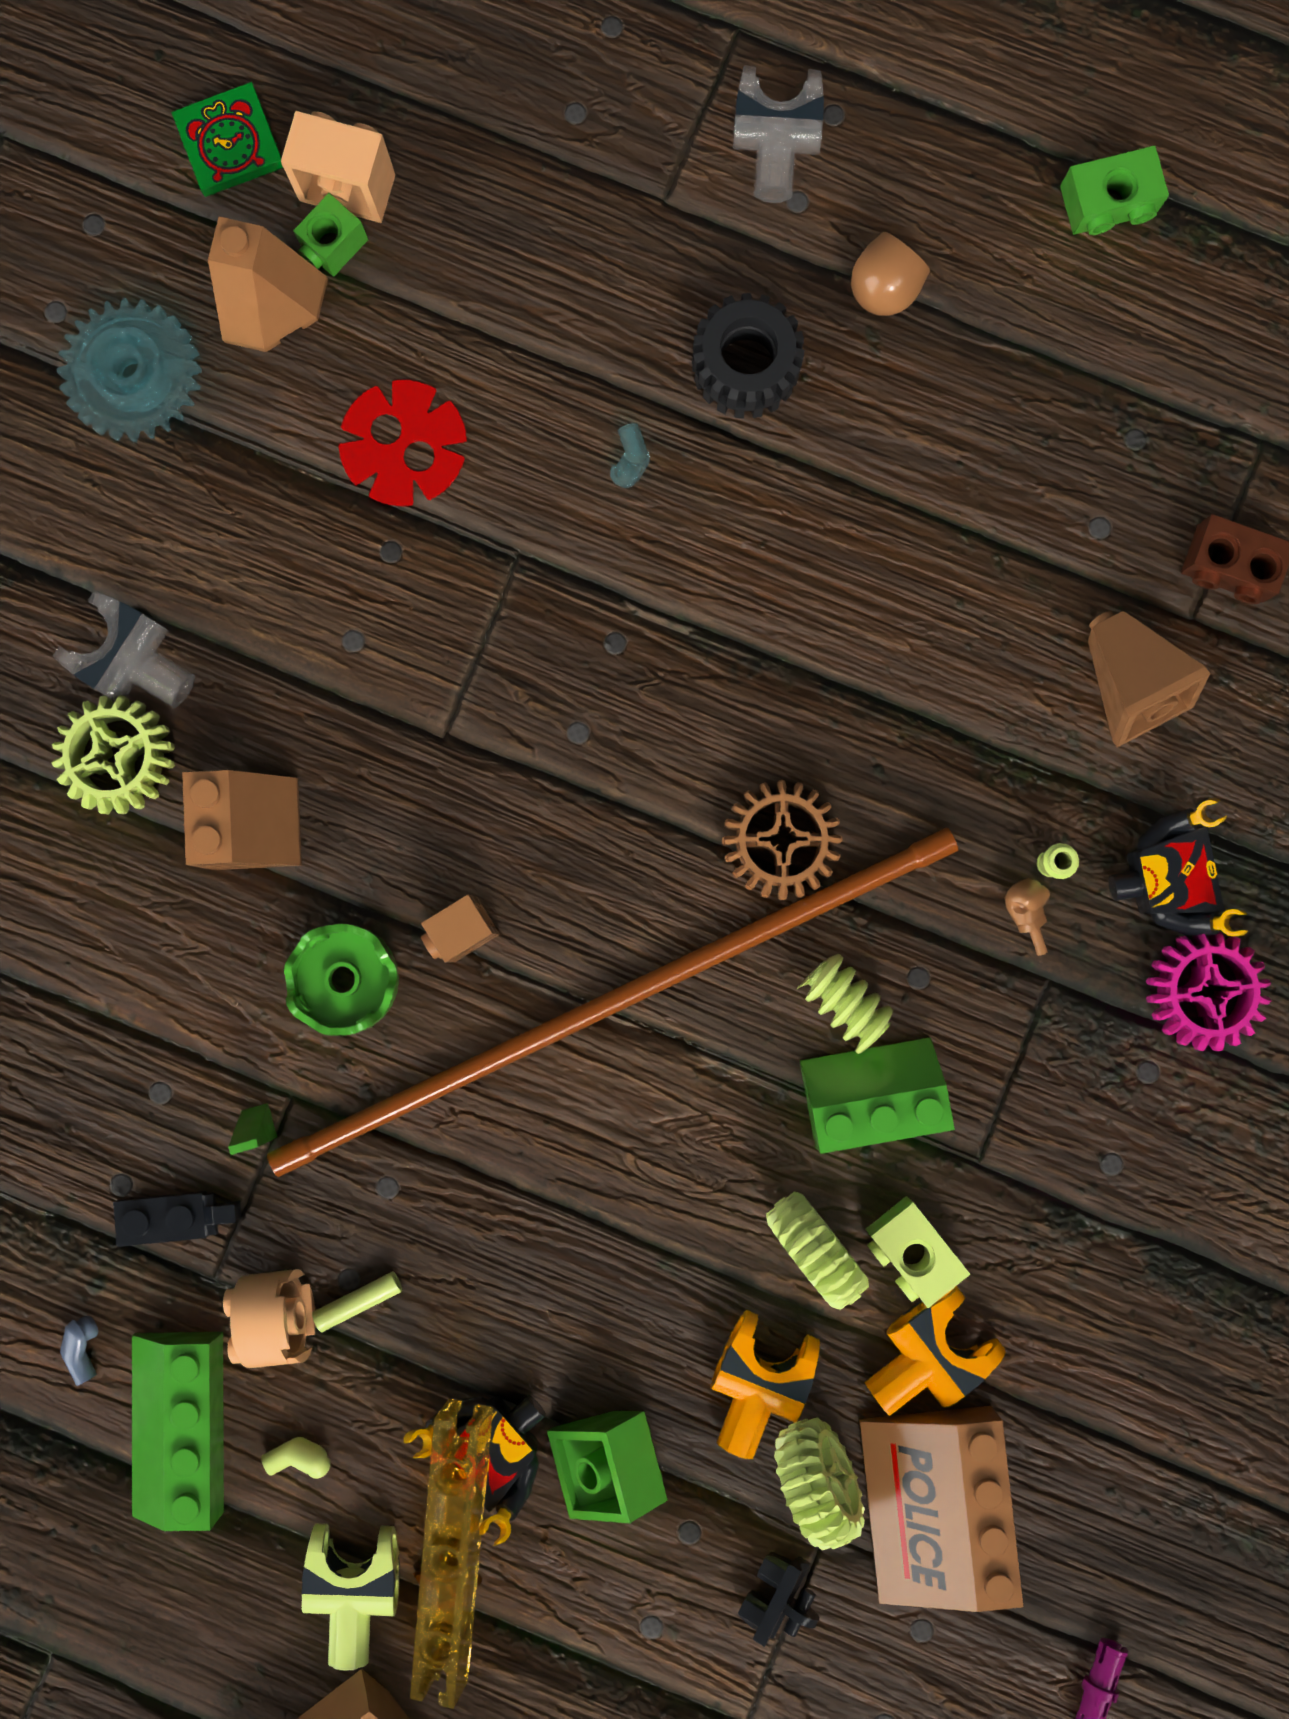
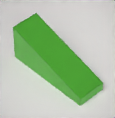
M268 1103L241 1111L228 1146L230 1155L260 1147L277 1138Z

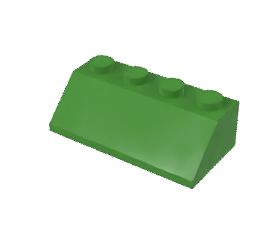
M223 1332L134 1333L132 1335V1517L162 1531H210L224 1513Z

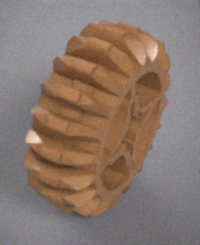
M779 780L776 785V794L773 795L768 784L762 783L759 786L761 799L758 800L754 793L749 790L745 792V801L750 806L748 809L738 803L732 806V811L741 817L740 821L733 819L725 820L724 826L736 831V836H725L722 838L723 845L736 846L735 852L725 855V861L728 863L737 859L740 860L742 866L736 868L732 875L738 878L747 871L752 876L745 884L747 890H752L758 881L764 883L761 889V897H769L772 886L778 887L777 895L779 900L787 899V886L793 887L796 897H802L805 895L802 885L803 881L806 880L813 890L820 887V882L814 875L816 871L825 877L832 875L833 871L823 863L824 859L829 861H838L840 859L839 853L828 850L829 844L836 845L842 843V836L828 835V829L840 824L839 819L832 818L825 822L822 815L832 808L831 804L826 802L816 809L812 803L818 798L819 792L813 790L806 800L801 798L802 783L797 782L792 789V794H786V783L784 780ZM775 805L772 828L766 832L746 834L751 818L760 810ZM788 806L802 811L811 820L816 833L803 832L794 828L790 820ZM781 819L782 829L788 831L786 836L791 834L793 839L804 840L796 841L786 846L785 853L783 854V863L782 853L776 850L777 845L773 847L771 841H759L768 840L770 837L777 835L781 826ZM747 847L765 849L770 852L773 857L776 876L768 874L756 866L748 854ZM817 847L815 856L809 866L801 873L789 876V865H791V855L794 850Z

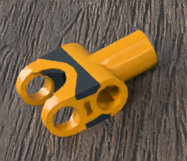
M958 1286L954 1287L930 1308H927L923 1301L918 1302L888 1328L887 1335L901 1354L864 1383L889 1416L926 1387H928L942 1407H949L957 1403L978 1387L1004 1358L1006 1349L996 1338L986 1341L979 1347L976 1344L968 1349H957L947 1344L945 1335L947 1324L954 1316L953 1312L965 1299V1295Z
M748 1310L743 1312L724 1345L714 1371L711 1389L733 1397L716 1443L735 1456L753 1459L771 1413L792 1422L798 1421L812 1387L819 1356L820 1339L807 1334L800 1349L796 1348L791 1357L778 1363L766 1362L758 1357L753 1349L755 1339L752 1337L756 1329L758 1314Z

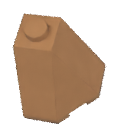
M219 216L208 257V264L224 343L267 352L281 343L280 339L300 327L305 329L317 322L328 282L327 276L263 226Z

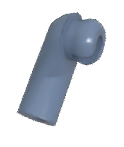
M83 1316L77 1322L72 1320L65 1327L60 1348V1354L76 1386L97 1375L85 1351L87 1341L95 1338L99 1332L95 1321L90 1316Z

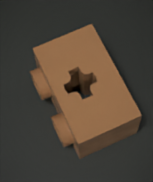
M469 894L421 923L426 931L421 936L425 947L434 959L439 957L445 963L460 960L500 935L478 897Z

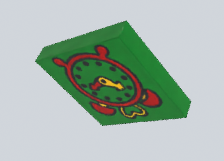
M252 82L171 112L204 197L283 168L280 152Z

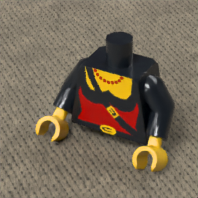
M1209 798L1202 802L1196 811L1189 808L1160 818L1138 839L1137 850L1128 853L1127 859L1130 871L1109 876V889L1113 900L1120 901L1136 898L1140 914H1151L1152 919L1157 925L1183 935H1216L1220 930L1228 936L1245 935L1248 930L1234 931L1229 925L1231 916L1234 914L1247 915V913L1240 909H1230L1227 911L1224 909L1207 827L1217 826L1227 817L1223 816L1217 820H1212L1206 815L1207 805L1215 804L1220 800ZM1200 823H1201L1203 826H1206V827H1204V828H1199V825H1200ZM1220 911H1225L1224 913H1222L1221 916H1219V915L1216 913V912H1220Z
M498 1395L490 1400L481 1396L454 1400L426 1422V1429H416L407 1432L404 1436V1444L412 1442L419 1435L423 1440V1448L413 1458H426L435 1450L489 1513L496 1507L497 1514L486 1518L479 1527L480 1535H483L488 1530L491 1522L496 1523L500 1527V1536L493 1545L496 1546L509 1538L511 1533L509 1521L515 1520L532 1493L539 1468V1461L536 1456L539 1442L530 1430L546 1416V1413L535 1398L530 1395L522 1400L513 1410Z

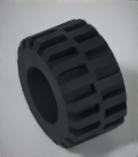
M742 293L741 301L736 302L733 295L723 299V307L721 309L714 304L708 310L707 319H701L698 324L697 335L694 336L692 372H695L694 381L697 389L703 388V398L708 404H711L714 400L718 402L717 411L726 414L728 408L735 410V418L743 419L745 411H752V417L757 418L762 417L764 408H768L770 412L778 409L780 400L782 399L786 402L791 396L793 386L797 384L805 350L802 349L804 337L802 331L796 332L798 326L797 319L794 315L786 318L787 307L780 302L775 307L770 305V297L761 294L760 301L751 300L752 293ZM753 340L762 344L769 351L773 363L762 372L743 374L729 367L721 353L728 345L735 341Z

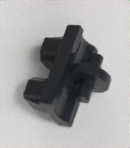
M770 1552L765 1557L757 1577L777 1589L772 1600L769 1601L752 1590L748 1593L738 1612V1616L756 1630L753 1640L763 1647L767 1645L770 1638H775L785 1616H788L789 1620L784 1631L792 1637H796L801 1625L813 1629L819 1621V1615L811 1608L816 1596L812 1590L804 1588L799 1599L794 1598L811 1564L800 1556L791 1561L784 1556Z

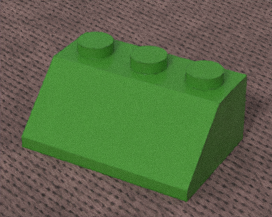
M931 1037L871 1047L860 1054H857L854 1050L799 1060L815 1148L820 1154L955 1130L947 1085Z

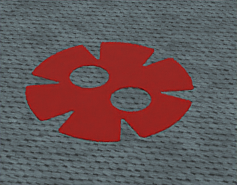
M412 380L392 381V406H390L380 388L374 386L359 396L348 409L341 424V429L364 439L339 444V455L345 472L354 485H359L376 472L378 473L369 493L370 498L393 506H412L414 503L413 480L416 481L428 500H432L443 493L458 476L465 460L464 456L446 450L442 446L466 442L465 425L457 408L450 400L432 412L427 413L436 394V388ZM381 415H392L401 424V434L391 444H381L371 434L373 421ZM414 442H425L434 451V462L425 471H414L404 461L406 448Z

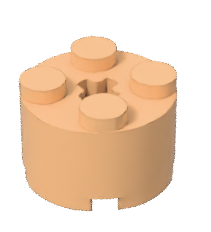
M300 1269L243 1275L237 1281L235 1288L225 1291L223 1309L225 1315L230 1317L231 1337L228 1341V1357L232 1364L241 1363L246 1368L303 1363L309 1358L312 1348L304 1347L306 1336L315 1335L316 1325L312 1317V1312L315 1311V1303L310 1284L300 1283L299 1277L305 1275Z

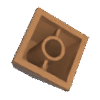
M1107 611L1096 617L1089 624L1091 632L1088 644L1112 741L1117 748L1194 708L1210 675V672L1203 664L1125 611L1116 615L1112 611Z

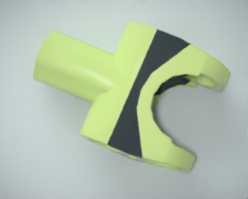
M316 1523L313 1527L302 1577V1612L330 1614L328 1665L334 1669L355 1670L366 1666L369 1663L370 1615L395 1616L399 1596L400 1559L397 1533L394 1526H381L376 1553L369 1560L356 1564L346 1562L337 1554L334 1549L333 1539H330L328 1524Z

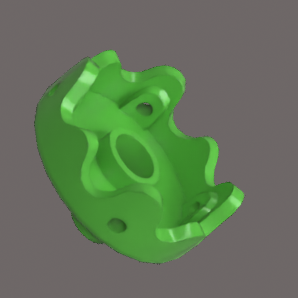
M334 924L318 927L307 932L301 937L300 942L284 966L287 987L286 1005L289 1011L297 1019L325 1035H351L374 1026L384 1018L392 1007L398 991L399 974L392 951L372 931L357 925ZM341 966L349 968L355 976V983L347 992L336 990L332 984V975Z

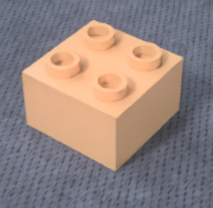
M295 111L281 163L298 200L317 206L330 193L356 217L382 223L395 179V172L383 135L366 124L356 123L354 126L336 122L334 118L322 112H312L310 115Z

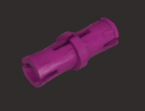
M1100 1638L1089 1676H1084L1081 1685L1084 1692L1075 1719H1106L1112 1702H1117L1119 1696L1117 1685L1129 1652L1126 1647H1121L1122 1644L1108 1638Z

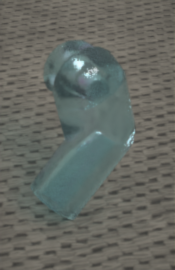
M638 423L627 424L618 430L625 453L617 465H612L610 478L616 485L622 488H629L637 484L650 463V456Z

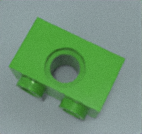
M1156 146L1070 166L1060 185L1073 235L1087 231L1089 235H1098L1112 229L1115 224L1130 221L1132 225L1145 223L1157 215V212L1169 196ZM1107 190L1118 192L1123 200L1112 198Z

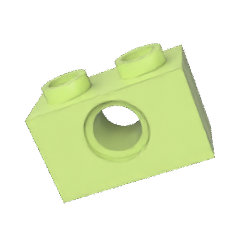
M907 1196L866 1228V1231L873 1238L867 1244L868 1248L883 1267L892 1262L900 1272L901 1276L895 1282L911 1302L920 1298L926 1307L930 1308L970 1275L926 1217ZM912 1244L923 1245L924 1256L921 1261L916 1264L904 1263L903 1253L908 1246Z

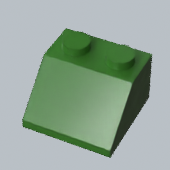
M612 1411L547 1430L569 1519L632 1523L668 1501L644 1411Z

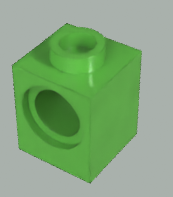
M330 193L293 230L301 246L298 250L300 256L317 269L322 266L333 277L368 241L362 222ZM328 233L338 234L331 243H319L320 239Z

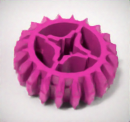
M1220 931L1218 934L1209 935L1208 937L1205 934L1192 935L1191 940L1186 936H1179L1176 938L1177 949L1171 946H1165L1162 949L1167 963L1160 960H1154L1151 963V966L1159 971L1160 975L1159 978H1147L1146 983L1148 985L1157 986V994L1148 995L1146 1000L1148 1003L1160 1004V1008L1156 1009L1151 1016L1154 1020L1167 1019L1162 1028L1164 1034L1172 1035L1177 1032L1176 1042L1178 1044L1186 1046L1192 1041L1193 1048L1199 1051H1204L1208 1044L1212 1050L1222 1051L1225 1041L1231 1046L1241 1044L1239 1032L1246 1036L1255 1034L1250 1020L1263 1022L1266 1017L1257 1010L1258 1005H1268L1271 1002L1269 997L1260 996V988L1270 986V980L1259 979L1257 976L1266 965L1263 962L1249 963L1255 950L1251 947H1244L1239 950L1240 939L1229 937L1224 941L1223 933ZM1212 955L1223 960L1231 968L1236 980H1226L1222 977L1218 964H1213ZM1194 960V965L1190 966L1191 977L1185 985L1177 987L1182 971ZM1203 986L1225 987L1222 990H1215L1214 994L1208 995V997L1191 995L1193 992L1202 991ZM1238 995L1233 1011L1222 1021V1018L1226 1017V1004L1228 1000ZM1179 1002H1192L1196 1006L1198 1017H1203L1205 1028L1193 1023L1184 1014Z

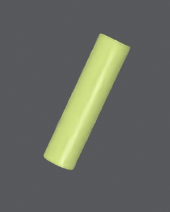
M392 1271L313 1311V1321L320 1332H324L401 1293V1283L395 1272Z

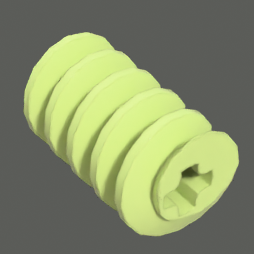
M836 954L827 958L814 969L797 989L808 984L811 986L806 1000L810 1002L821 997L823 1002L818 1013L823 1015L833 1010L836 1014L830 1026L835 1028L846 1023L848 1028L843 1039L847 1041L858 1036L861 1040L855 1052L860 1054L889 1028L891 1022L888 1023L892 1016L893 1009L887 1005L875 1010L880 1001V995L875 992L863 997L868 983L865 980H860L851 984L856 970L853 967H848L838 971L843 957L840 954Z

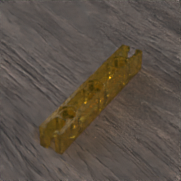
M449 1398L434 1418L410 1699L423 1701L433 1681H439L441 1670L446 1673V1692H440L438 1704L454 1709L468 1683L481 1546L479 1527L483 1522L493 1407L475 1405L473 1417L466 1425V1433L470 1434V1438L459 1437L456 1432L457 1413L461 1409L462 1401ZM454 1463L460 1465L464 1471L459 1470Z

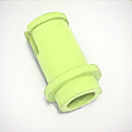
M1062 843L1050 846L1045 853L1042 852L1037 858L1039 872L1046 877H1054L1056 879L1071 877L1079 866L1077 852L1073 847ZM1055 856L1059 860V867L1055 865Z

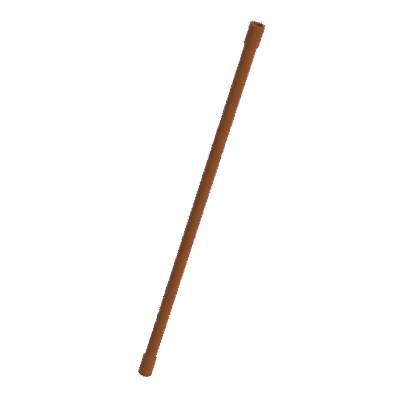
M947 827L933 833L889 858L309 1136H302L267 1153L270 1167L277 1177L285 1175L314 1161L316 1157L533 1052L910 871L926 867L959 851L957 842Z

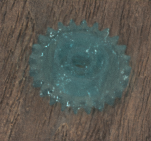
M123 298L120 309L115 310L106 301L103 315H99L93 309H89L90 323L86 324L79 320L75 321L80 331L77 336L65 334V339L72 347L70 350L58 352V355L67 362V365L57 368V373L63 379L68 380L60 385L59 388L66 396L71 397L66 404L74 412H79L78 418L86 426L92 423V428L98 434L103 435L108 430L109 435L116 441H119L123 433L126 432L133 442H137L140 431H144L151 439H155L156 426H161L167 432L171 431L169 418L174 417L183 421L185 418L180 411V407L182 405L194 406L195 403L187 393L200 390L201 388L197 381L192 378L193 375L202 373V368L199 364L192 361L200 355L199 351L193 344H189L192 337L185 328L180 329L181 323L174 315L167 318V314L161 306L158 305L151 311L148 304L141 299L136 308L133 309L129 301ZM138 364L133 375L125 378L122 377L123 371L127 366Z

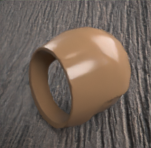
M882 232L867 245L853 267L851 277L853 296L863 309L872 314L890 316L900 313L908 308L918 297L930 273V268L910 247L895 236Z

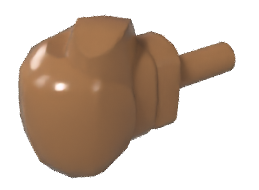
M1027 878L1016 882L1004 896L1005 906L1017 925L1019 932L1030 933L1036 953L1040 956L1048 953L1040 927L1047 923L1043 907L1050 897V892L1037 880Z

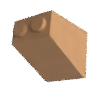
M233 770L182 772L186 865L211 870L302 866L298 778Z

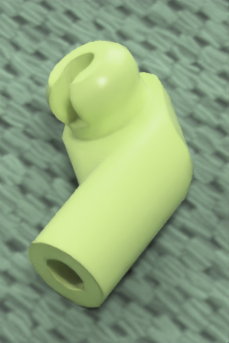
M303 1437L293 1438L261 1456L263 1467L270 1476L289 1466H293L310 1477L318 1479L325 1476L331 1466L326 1450Z

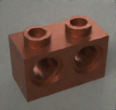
M1211 514L1197 525L1181 574L1192 577V582L1197 586L1206 589H1218L1220 587L1234 592V597L1239 601L1248 604H1260V602L1263 603L1280 592L1289 566V541ZM1209 547H1214L1220 551L1223 558L1222 565L1216 564L1210 559L1208 555ZM1251 561L1258 563L1264 571L1263 580L1256 578L1250 570Z

